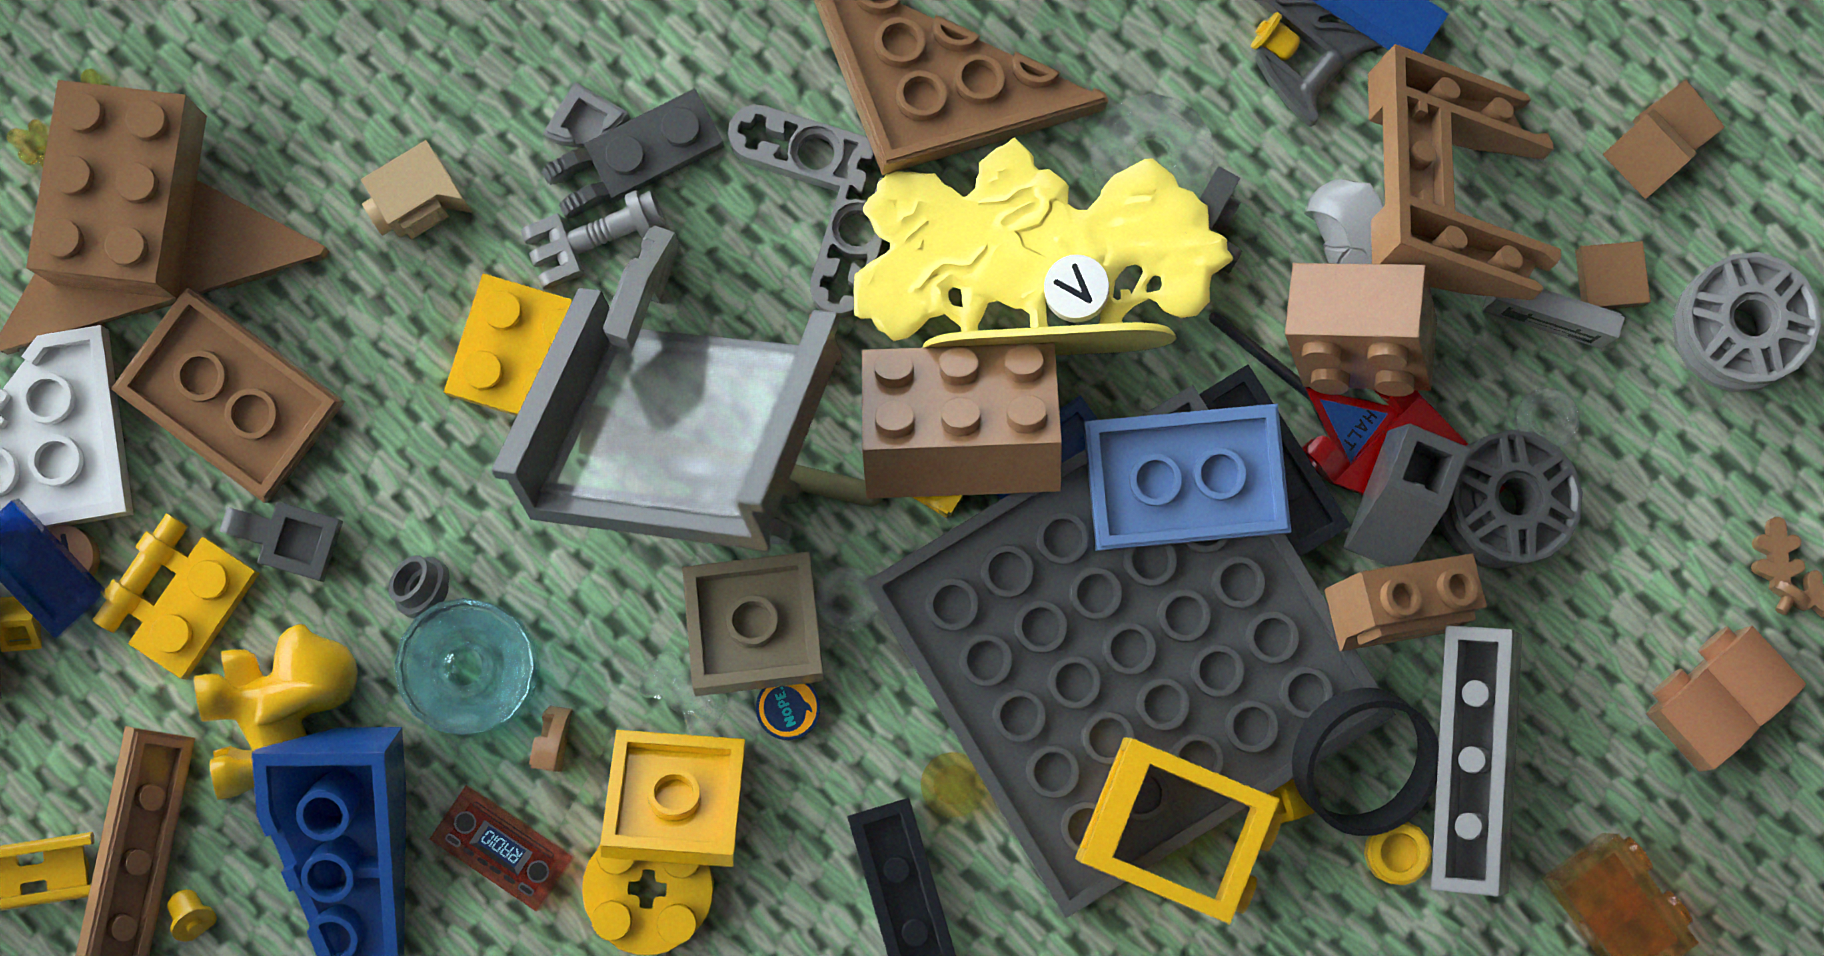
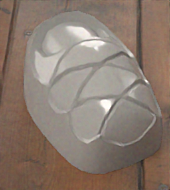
M1336 178L1320 186L1309 198L1304 214L1315 220L1325 241L1323 247L1328 263L1372 264L1371 219L1384 206L1371 183H1359Z

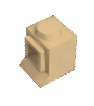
M427 140L360 179L372 197L363 202L362 205L382 236L394 230L399 237L407 234L413 239L448 218L449 215L445 211L446 209L473 213Z

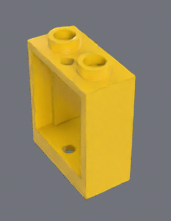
M1123 737L1075 859L1231 924L1235 912L1244 914L1253 898L1257 877L1250 875L1259 850L1268 852L1278 834L1282 816L1274 812L1279 799L1133 738ZM1149 765L1251 807L1215 899L1113 857Z

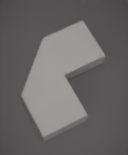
M655 225L649 228L642 240V250L639 259H630L625 267L603 326V330L612 345L633 351L650 302L653 301L660 304L680 247L675 232Z

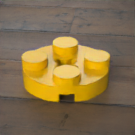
M600 845L587 864L582 884L585 911L592 922V927L596 934L608 940L618 949L638 955L665 953L690 939L707 918L714 895V880L710 865L601 858ZM645 869L655 871L656 881L666 883L667 887L666 895L656 897L651 909L642 907L640 896L630 893L631 882L641 880L643 870Z

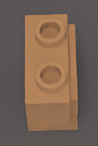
M1474 554L1361 571L1324 589L1340 651L1444 634L1446 626L1460 627L1475 621V612L1487 607Z

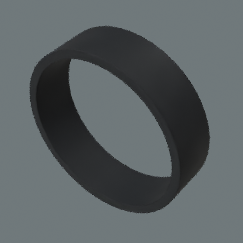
M1378 688L1351 689L1325 701L1305 721L1293 748V779L1303 800L1331 827L1355 836L1383 834L1398 828L1413 818L1430 798L1437 783L1439 742L1434 729L1427 719L1399 696ZM1393 708L1407 713L1416 731L1417 757L1409 779L1397 795L1382 807L1361 814H1339L1323 808L1316 796L1313 775L1318 752L1328 735L1345 719L1367 709Z

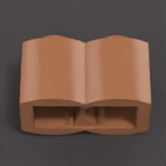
M1753 625L1739 629L1734 633L1728 626L1724 627L1699 648L1698 652L1704 660L1691 673L1687 675L1681 668L1663 680L1652 692L1658 702L1650 708L1646 715L1699 772L1714 770L1726 761L1763 724L1782 710L1806 685L1804 680Z

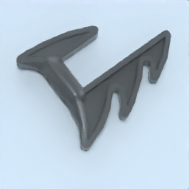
M1255 0L1272 15L1279 12L1282 15L1280 22L1321 55L1303 77L1265 47L1259 48L1255 55V61L1264 77L1282 101L1306 125L1314 126L1319 118L1316 101L1324 89L1340 73L1344 66L1357 56L1380 49L1383 46L1347 23L1319 22L1320 20L1337 16L1312 0Z

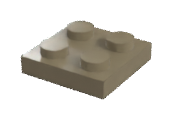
M810 552L682 567L692 688L695 697L824 681Z

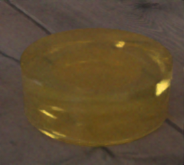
M958 752L941 754L931 760L923 771L921 777L922 796L926 804L940 815L947 817L966 815L979 805L984 796L985 785L965 754Z

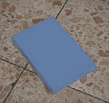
M1278 404L1094 420L1083 423L1096 551L1287 534L1291 532Z

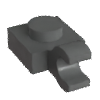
M277 501L271 519L227 507L219 531L229 536L262 544L257 563L324 582L343 521Z

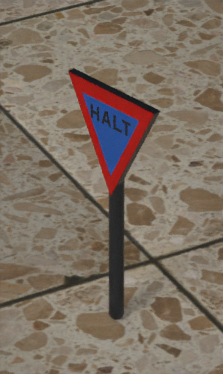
M1212 312L1209 315V321L1311 402L1327 437L1335 443L1349 463L1400 414L1390 405L1338 394H1324L1313 390L1311 387H1303L1301 379L1297 374L1221 314Z

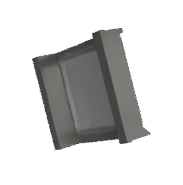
M578 288L491 469L495 478L508 480L530 520L770 551L771 524L833 368L835 365H840L842 355L835 339V334L840 324L838 313L813 310L799 345L641 329L634 350L630 351L612 345L603 330L610 307L602 291Z

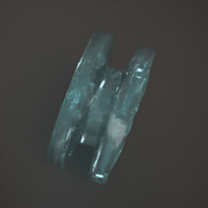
M468 598L439 602L417 616L400 639L394 664L398 692L414 716L434 730L469 736L498 731L518 718L535 695L541 670L537 644L523 621L501 606ZM473 649L482 660L481 675L472 684L463 685L455 675V663L460 654L466 650Z

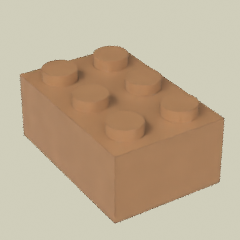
M58 80L26 268L55 285L178 299L207 115L184 94Z
M1055 343L862 350V454L866 499L1060 492L1061 429Z

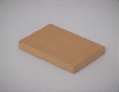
M190 287L185 288L111 387V390L264 503L271 501L345 403L343 399Z

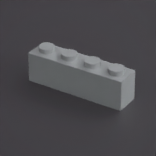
M1446 626L1431 890L1501 896L1509 893L1522 634L1512 629Z

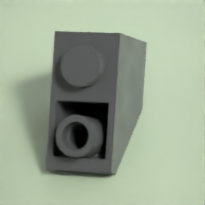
M1412 424L1388 430L1343 549L1387 567L1410 564L1446 511L1470 448Z

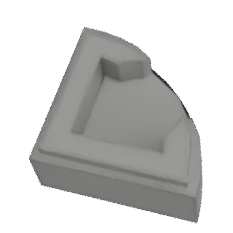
M574 82L544 130L543 136L545 139L559 145L584 147V144L579 143H586L626 123L630 116L627 111Z

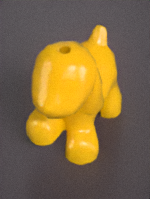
M297 624L288 628L279 637L274 654L273 671L268 676H263L255 654L245 649H231L221 653L225 678L218 673L194 677L195 694L201 721L236 720L252 749L242 750L228 746L213 751L214 758L210 759V771L217 800L235 797L254 788L252 753L255 749L307 736L302 723L303 718L313 713L335 709L349 700L356 687L358 671L356 660L346 646L311 632L304 624Z

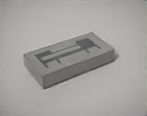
M1545 289L1533 300L1486 296L1482 309L1484 312L1603 349L1619 338L1625 317L1621 316V313Z

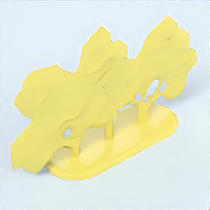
M1014 137L1005 145L997 147L979 162V174L976 178L975 189L965 197L950 186L945 185L935 173L894 171L884 176L878 183V192L869 197L863 206V213L869 218L874 232L880 238L890 242V249L855 274L854 315L860 319H872L877 330L885 333L892 341L909 338L929 318L946 315L961 327V332L948 333L928 339L922 348L1055 343L1056 356L1148 350L1173 343L1177 339L1176 334L1169 327L1160 324L1142 322L1123 323L1122 319L1126 313L1136 305L1151 299L1157 302L1164 312L1180 318L1197 316L1210 302L1209 287L1212 275L1232 262L1233 256L1228 251L1227 239L1209 230L1208 206L1200 201L1194 192L1179 187L1174 175L1153 158L1144 159L1113 175L1101 190L1100 197L1088 210H1079L1068 204L1069 185L1066 181L1050 169H1037L1034 166V156ZM1069 255H1084L1096 260L1105 270L1109 282V296L1105 307L1100 312L1099 324L1048 327L1044 281L1051 266L1059 259ZM1137 265L1141 267L1143 272L1133 292L1131 293L1130 289H1121V299L1116 300L1113 298L1115 280L1127 266ZM1152 277H1161L1162 286L1160 290L1147 293V284ZM952 287L961 289L963 307L951 304L949 291ZM999 301L1014 309H1023L1030 314V328L978 331V325L988 303Z

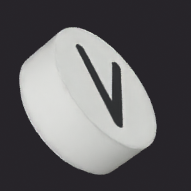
M1069 255L1063 257L1051 266L1045 277L1044 292L1046 302L1051 311L1065 321L1075 323L1088 321L1096 317L1107 303L1109 296L1107 274L1096 260L1088 256Z

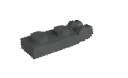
M694 88L584 143L585 148L572 150L560 158H556L554 161L549 162L548 165H545V168L542 169V174L547 184L555 185L563 183L574 175L595 166L603 182L593 183L577 190L559 203L564 217L569 219L577 217L611 199L615 203L625 198V194L635 190L639 191L725 146L698 92Z

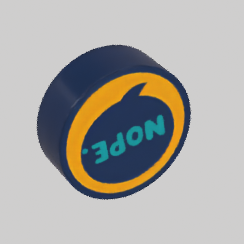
M809 683L763 688L757 697L756 715L760 725L768 734L781 740H796L806 736L814 729L820 717V700L817 692Z

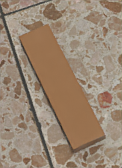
M125 726L76 956H149L192 757L194 737Z

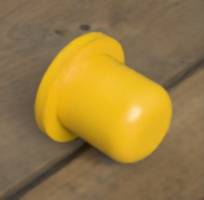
M1276 12L1268 21L1264 20L1255 31L1258 35L1252 42L1251 48L1256 50L1259 47H1265L1279 59L1286 61L1299 47L1300 38L1280 22L1282 15Z
M180 890L168 900L167 909L173 920L170 931L172 936L178 941H193L216 923L217 917L214 910L209 906L203 905L199 896L193 890Z

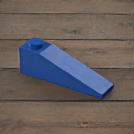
M337 727L255 749L252 753L257 818L265 837L271 835L284 865L281 874L289 892L294 890L310 926L307 934L316 955L404 956L406 776L402 727Z

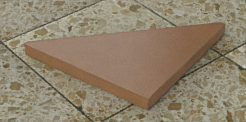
M814 0L882 175L1089 116L1105 110L1108 104L1105 92L1096 88L1091 92L1059 77L1060 72L1016 51L1014 55H1011L979 40V34L938 15H935V19L901 4V0Z
M197 180L178 298L186 287L193 288L200 294L223 287L231 288L277 274L276 271L309 261L314 263L324 260L329 250L322 244ZM34 273L0 332V351L7 355L19 352V349L30 346L38 335L97 325L105 326L104 323L133 314H145L171 306L177 299L55 285Z

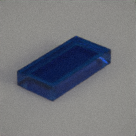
M20 499L11 500L0 510V582L56 639L66 633L104 598L103 596L106 594L105 588Z

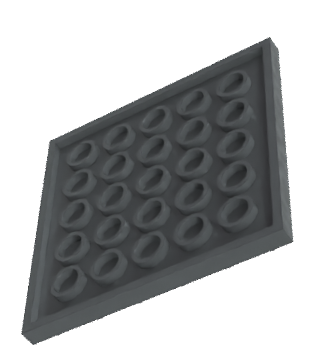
M1191 385L1141 416L1208 410L1194 385ZM1086 449L1061 463L1060 492L1011 493L863 583L1065 918H1068L1126 882L1075 859L1123 737L1133 738L1260 792L1269 794L1293 779L1292 753L1296 738L1305 721L1321 704L1333 696L1351 689H1380L1356 649L1339 650L1329 605L1285 534L1096 551ZM1367 709L1345 719L1328 735L1322 744L1315 765L1395 716L1396 714L1393 709ZM1149 765L1113 857L1146 870L1248 806Z

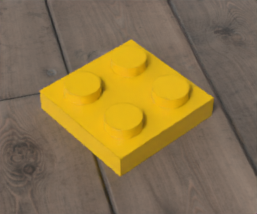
M482 273L444 393L453 398L517 416L572 303V299Z
M616 730L600 842L601 858L733 867L745 758V739Z

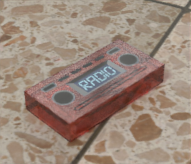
M465 785L429 838V840L536 912L541 909L576 857L471 785Z

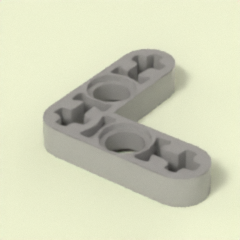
M763 105L743 107L734 114L728 129L732 151L740 161L750 166L838 192L812 273L810 292L813 303L819 311L837 312L840 319L852 316L854 314V297L843 295L839 304H833L829 302V291L821 287L824 280L834 282L840 269V258H829L831 250H835L848 259L867 260L866 265L880 256L884 239L880 238L876 233L870 242L862 246H851L845 243L839 234V227L848 216L855 214L866 216L863 213V206L867 201L858 199L848 200L850 192H854L861 198L866 187V173L859 170L861 164L871 165L875 158L868 138ZM757 121L766 123L767 134L770 137L785 141L786 128L795 130L788 145V160L777 159L781 153L780 145L767 141H761L757 150L749 149L747 138L740 133L741 130H752ZM814 138L827 141L834 150V158L831 163L819 170L807 168L798 157L801 146L806 141ZM878 183L875 189V193L878 192ZM853 262L848 275V285L852 289H854V276L862 269Z

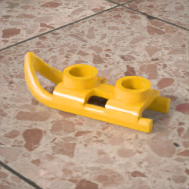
M87 832L1 845L0 911L87 898L91 884L89 885V862L85 854V845L95 843L94 833ZM43 852V863L25 866L19 864L18 855ZM46 881L47 891L23 895V883Z

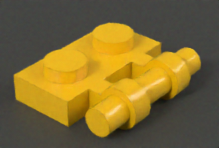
M166 513L153 533L146 531L135 547L140 552L119 581L112 579L104 590L102 596L106 601L92 620L107 631L115 633L128 613L142 621V624L128 644L180 679L187 680L260 573L203 536L189 556L176 549L175 546L189 526L171 514ZM163 565L176 573V575L154 604L143 597L142 593Z

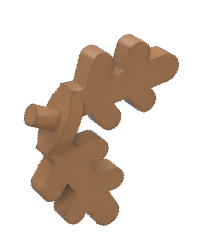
M1777 516L1769 519L1765 524V534H1761L1752 540V547L1767 555V559L1763 558L1755 561L1751 566L1752 572L1769 580L1768 589L1781 597L1775 608L1778 613L1787 615L1792 606L1802 611L1811 608L1824 619V584L1821 572L1813 570L1806 573L1803 577V590L1791 583V577L1805 570V563L1801 559L1789 562V552L1800 547L1801 539L1795 534L1787 537V526L1783 518Z

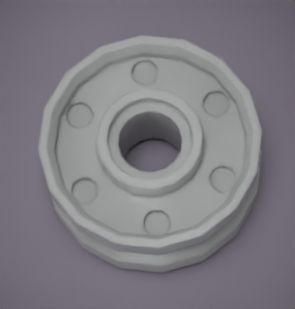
M1760 252L1733 254L1709 266L1703 273L1697 275L1680 294L1672 318L1674 344L1686 367L1707 385L1729 392L1757 391L1799 369L1814 351L1821 329L1819 301L1806 277L1785 260ZM1735 310L1744 311L1753 318L1756 325L1755 336L1746 335L1737 328L1734 320Z

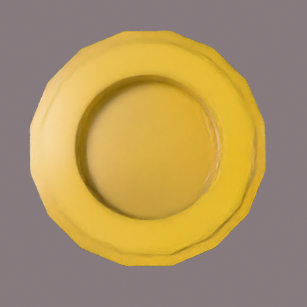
M1407 821L1405 824L1389 832L1368 836L1365 842L1364 857L1368 868L1376 878L1388 884L1406 885L1416 882L1426 873L1431 863L1432 849L1428 837L1421 828Z

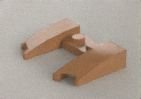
M1394 44L1368 73L1369 121L1383 125L1385 206L1371 219L1372 264L1425 265L1430 287L1462 294L1533 300L1542 292L1544 287L1537 281L1529 279L1535 267L1545 271L1551 270L1561 258L1560 248L1455 211L1452 145L1473 150L1544 159L1554 150L1553 142L1548 133L1534 134L1521 129L1514 115V111L1524 108L1531 101L1527 93L1400 45Z

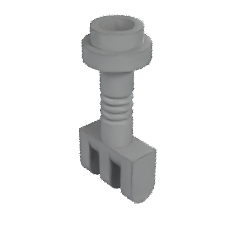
M638 190L625 194L627 208L601 218L599 221L596 220L594 223H589L588 226L583 225L571 231L568 230L564 217L558 213L521 229L525 244L535 243L546 237H549L551 243L536 248L529 253L533 266L538 267L557 259L560 264L538 276L542 289L546 290L586 275L579 259V254L594 249L602 243L606 244L607 241H612L613 238L618 239L635 231H638L643 239L649 228H652L654 225L658 227L666 226L663 213L653 192L649 191L640 194Z

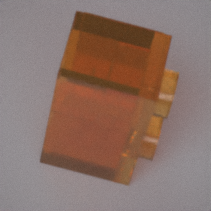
M1601 833L1541 877L1597 956H1682L1699 944L1687 927L1693 922L1690 913L1669 890L1664 893L1661 892L1647 873L1653 869L1651 860L1640 845L1631 837L1623 839L1620 834Z

